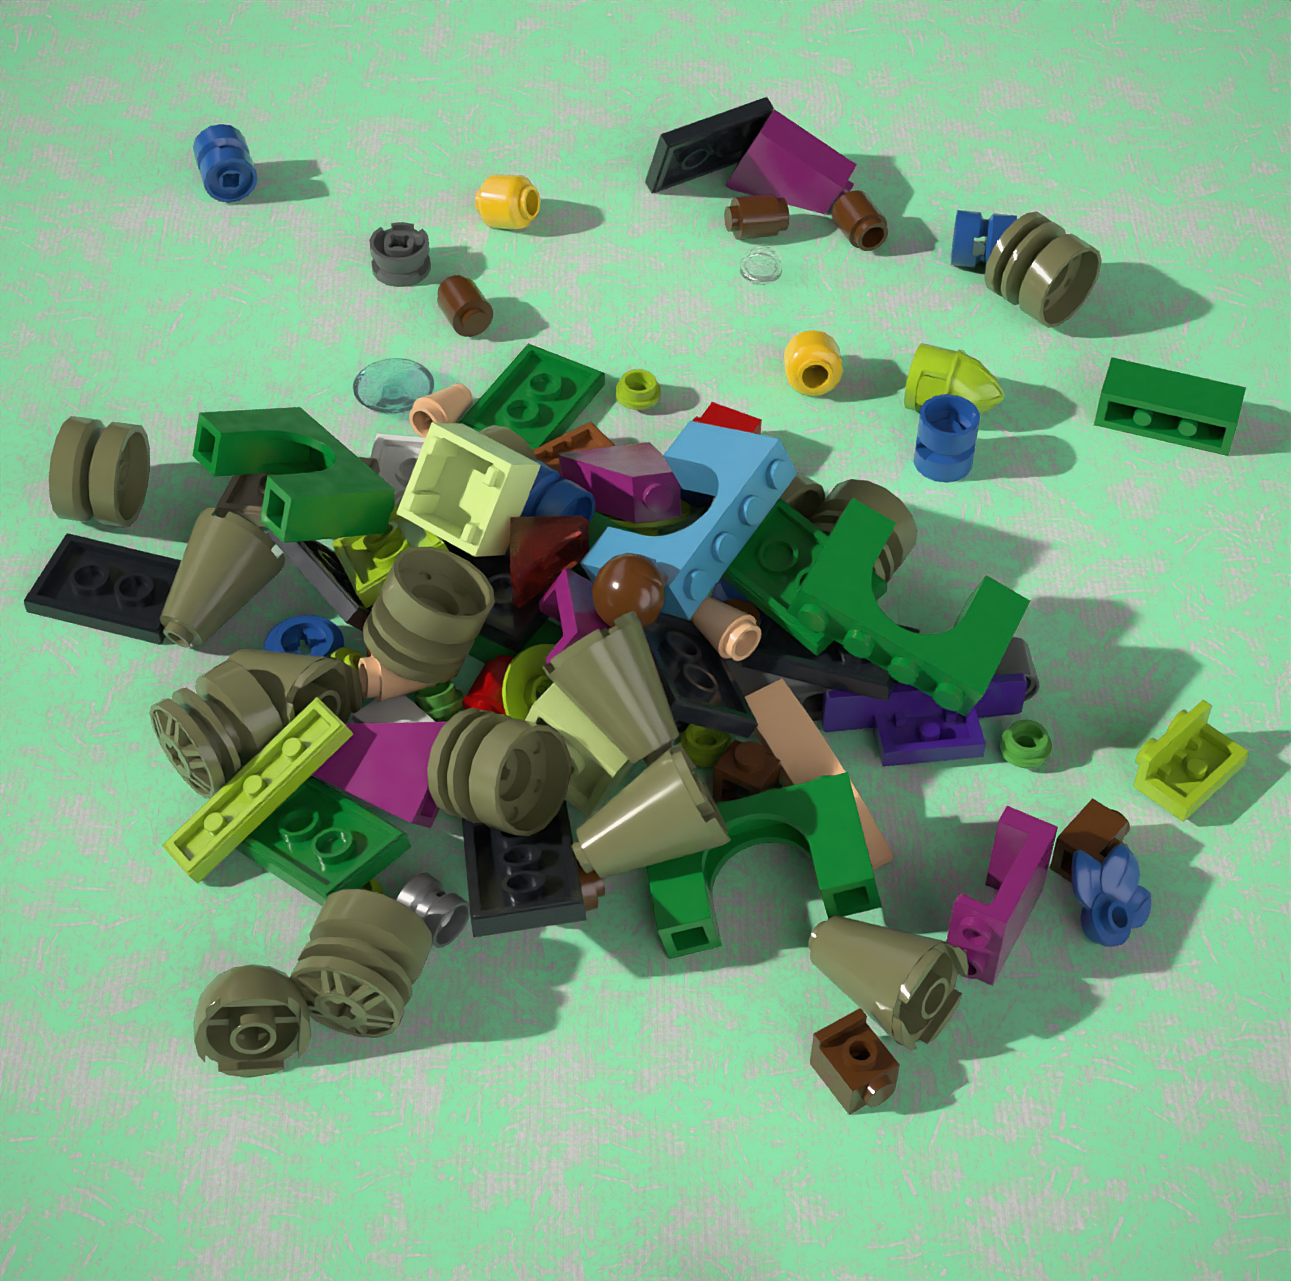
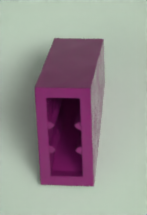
M774 109L737 164L725 186L731 190L749 195L774 194L776 198L784 197L788 205L825 214L834 201L837 202L842 195L850 192L853 188L854 183L849 178L857 164Z
M650 442L559 453L560 476L565 480L575 482L592 493L596 499L595 511L632 523L682 517L680 484L664 456Z
M447 722L345 724L353 735L312 775L412 824L431 828L440 808L436 806L429 791L427 767L431 748L441 728Z

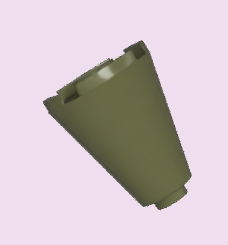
M209 507L202 510L193 527L160 616V621L165 627L163 630L164 635L181 647L188 648L190 644L196 646L203 645L275 578L284 567L286 558L283 553L278 558L271 550L276 543L268 534L255 524L230 511L224 518L212 515L216 508Z
M631 611L614 619L613 621L616 625L611 629L604 628L600 630L598 628L554 656L550 660L551 663L544 665L542 668L551 681L632 764L643 759L647 767H649L669 748L673 747L671 741L679 737V733L641 621L635 611Z
M242 648L232 653L226 660H233L239 663L256 678L279 713L284 728L316 697L344 724L347 723L351 712L356 713L360 710L362 685L358 673L352 666L347 665L338 658Z
M680 743L669 748L576 830L579 841L572 844V848L581 867L587 874L595 870L601 878L719 847L731 841L730 836L727 834L729 833L728 828L705 782L702 783L696 773L692 774L691 770L696 767Z
M838 915L829 918L827 921L820 922L810 935L808 946L811 950L810 959L813 965L891 1038L910 1050L917 1049L914 1042L918 1040L926 1044L933 1041L948 1024L959 1005L963 993L955 990L954 987L958 973L967 977L968 961L966 953L960 947L950 942Z

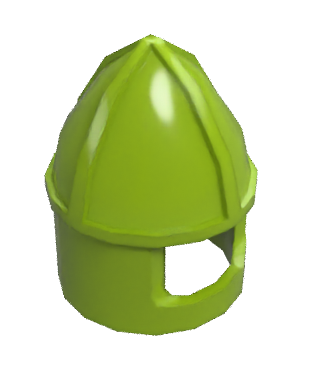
M921 343L914 354L905 388L904 405L907 409L920 411L925 401L934 396L944 394L958 395L972 402L981 414L993 409L1004 399L1005 394L990 371L979 360L967 355L964 350L954 351Z

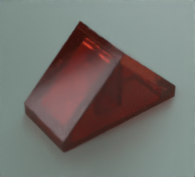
M583 516L510 517L512 604L518 608L522 607L552 584L565 567L570 570L583 560L589 552V521Z

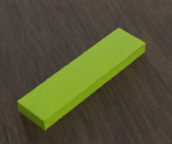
M316 697L165 841L162 847L186 874L198 884L332 756L353 733Z

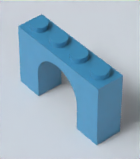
M689 421L663 456L682 489L716 496L713 504L696 522L685 529L669 535L645 536L607 527L580 562L591 581L594 583L600 567L613 556L634 553L656 559V565L668 576V581L664 587L665 600L660 612L690 620L797 475V471L779 438Z

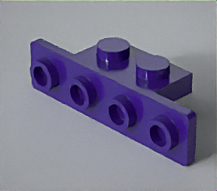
M1023 673L993 675L984 695L966 716L957 711L941 707L935 702L933 697L908 684L897 683L888 701L842 690L826 691L823 698L822 728L824 732L873 728L883 767L984 757L986 742L978 718L1020 714L1023 709L1027 680Z

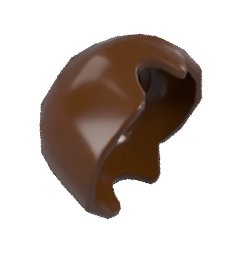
M634 553L613 556L600 567L593 583L592 595L595 610L601 619L611 627L616 625L613 621L614 619L635 611L644 629L658 618L665 600L664 587L668 581V576L656 565V559Z

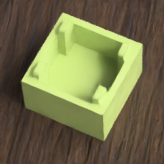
M432 422L396 514L475 557L505 555L541 465L464 424Z
M553 683L532 705L525 720L553 727L563 736L570 753L571 768L565 799L590 818L625 779L633 764Z

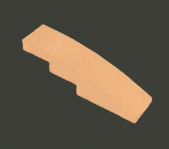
M783 678L745 696L758 723L753 733L764 746L766 752L781 760L779 779L785 787L809 782L823 775L833 776L845 773L844 768ZM851 782L872 868L875 870L892 861L893 853L867 806Z

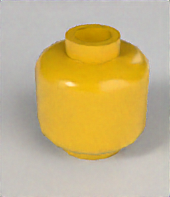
M490 175L476 193L475 207L484 223L492 229H525L539 213L540 196L537 188L523 175Z
M809 330L794 336L787 344L783 356L787 381L794 390L802 395L814 397L830 392L840 382L843 373L840 348L833 337L822 331Z

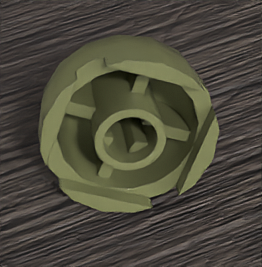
M251 964L233 967L217 975L200 995L196 1007L193 1024L194 1042L198 1056L204 1062L205 1055L209 1059L218 1062V1071L229 1076L257 1077L274 1074L284 1069V1059L292 1056L296 1051H298L299 1059L306 1052L311 1038L310 1018L304 994L286 973L271 966Z

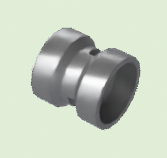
M428 872L420 873L412 878L396 899V901L406 905L423 919L431 931L432 944L437 948L450 944L461 933L469 920V903L456 893L446 894L443 891V884Z

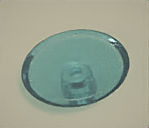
M398 358L385 359L368 365L359 372L353 383V392L356 399L369 410L384 415H399L410 412L417 399L432 394L434 389V379L427 368L417 362Z

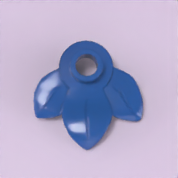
M1124 843L1117 844L1105 857L1102 864L1082 850L1075 851L1072 859V886L1075 897L1083 906L1080 916L1083 932L1090 941L1105 947H1115L1125 943L1129 938L1131 929L1142 927L1151 911V893L1146 888L1138 885L1140 877L1139 864L1133 852Z

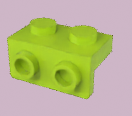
M1205 700L1199 702L1189 712L1185 709L1180 711L1171 721L1167 732L1158 740L1154 737L1150 738L1142 746L1135 759V763L1139 767L1133 787L1182 822L1191 816L1245 765L1249 754L1248 750L1207 723L1212 705Z

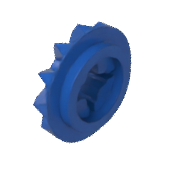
M300 615L277 624L267 635L264 644V650L301 654L299 651L301 646L300 640H304L305 645H308L311 650L310 655L331 657L333 652L344 647V637L341 630L332 621L320 616Z

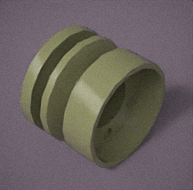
M1030 212L1015 220L1001 235L987 261L984 279L988 289L1011 304L1020 305V309L1046 327L1051 328L1059 326L1071 318L1083 305L1097 281L1102 260L1100 251L1072 233L1066 234L1064 228L1052 222L1041 213Z
M849 479L838 483L809 521L829 536L837 520L853 497L896 522V526L873 567V572L888 583L893 573L901 566L916 545L918 531L913 516L898 497L880 485L868 480Z
M434 547L409 548L399 553L382 586V592L375 601L372 611L363 626L364 642L372 656L388 670L406 679L421 683H444L458 675L475 642L474 638L478 636L495 603L493 588L480 570L469 561L450 551Z
M233 660L224 661L199 676L195 684L196 693L188 688H180L173 692L172 699H162L153 704L149 713L154 732L169 761L183 780L204 798H212L242 769L241 764L245 766L284 729L279 713L268 694L253 675Z
M468 708L456 713L441 728L431 748L427 767L429 791L436 806L447 815L464 818L473 823H484L490 828L513 835L530 836L543 830L557 815L566 797L571 775L570 753L563 736L553 727L527 720L513 719L510 716L496 714L484 709Z
M342 889L330 894L322 905L310 931V941L306 943L301 951L298 963L294 967L290 979L304 994L309 1016L315 1021L341 1033L357 1037L379 1038L392 1034L399 1026L405 1013L404 1007L412 996V985L420 976L432 948V935L423 919L406 905L383 894L363 889Z

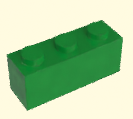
M1111 357L1101 390L1094 425L1229 456L1246 387Z

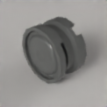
M405 222L391 223L392 228L383 231L382 227L378 228L373 232L369 240L371 256L373 258L371 261L372 272L376 279L386 285L395 287L411 286L425 279L431 270L430 256L428 255L430 251L429 238L424 229L417 231L414 229V224Z

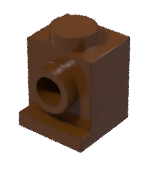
M734 739L714 766L712 791L714 801H732L742 798L733 793L738 785L749 790L750 796L760 794L771 788H783V785L779 784L781 760L771 756L757 742H741Z
M1092 798L1057 837L1049 869L1072 883V859L1074 852L1082 850L1102 864L1105 857L1117 844L1124 843L1123 839L1130 831L1129 820L1120 812L1109 809Z
M861 1008L813 1034L810 1065L849 1115L866 1105L872 1108L886 1101L895 1091L900 1066L866 1023L867 1015Z

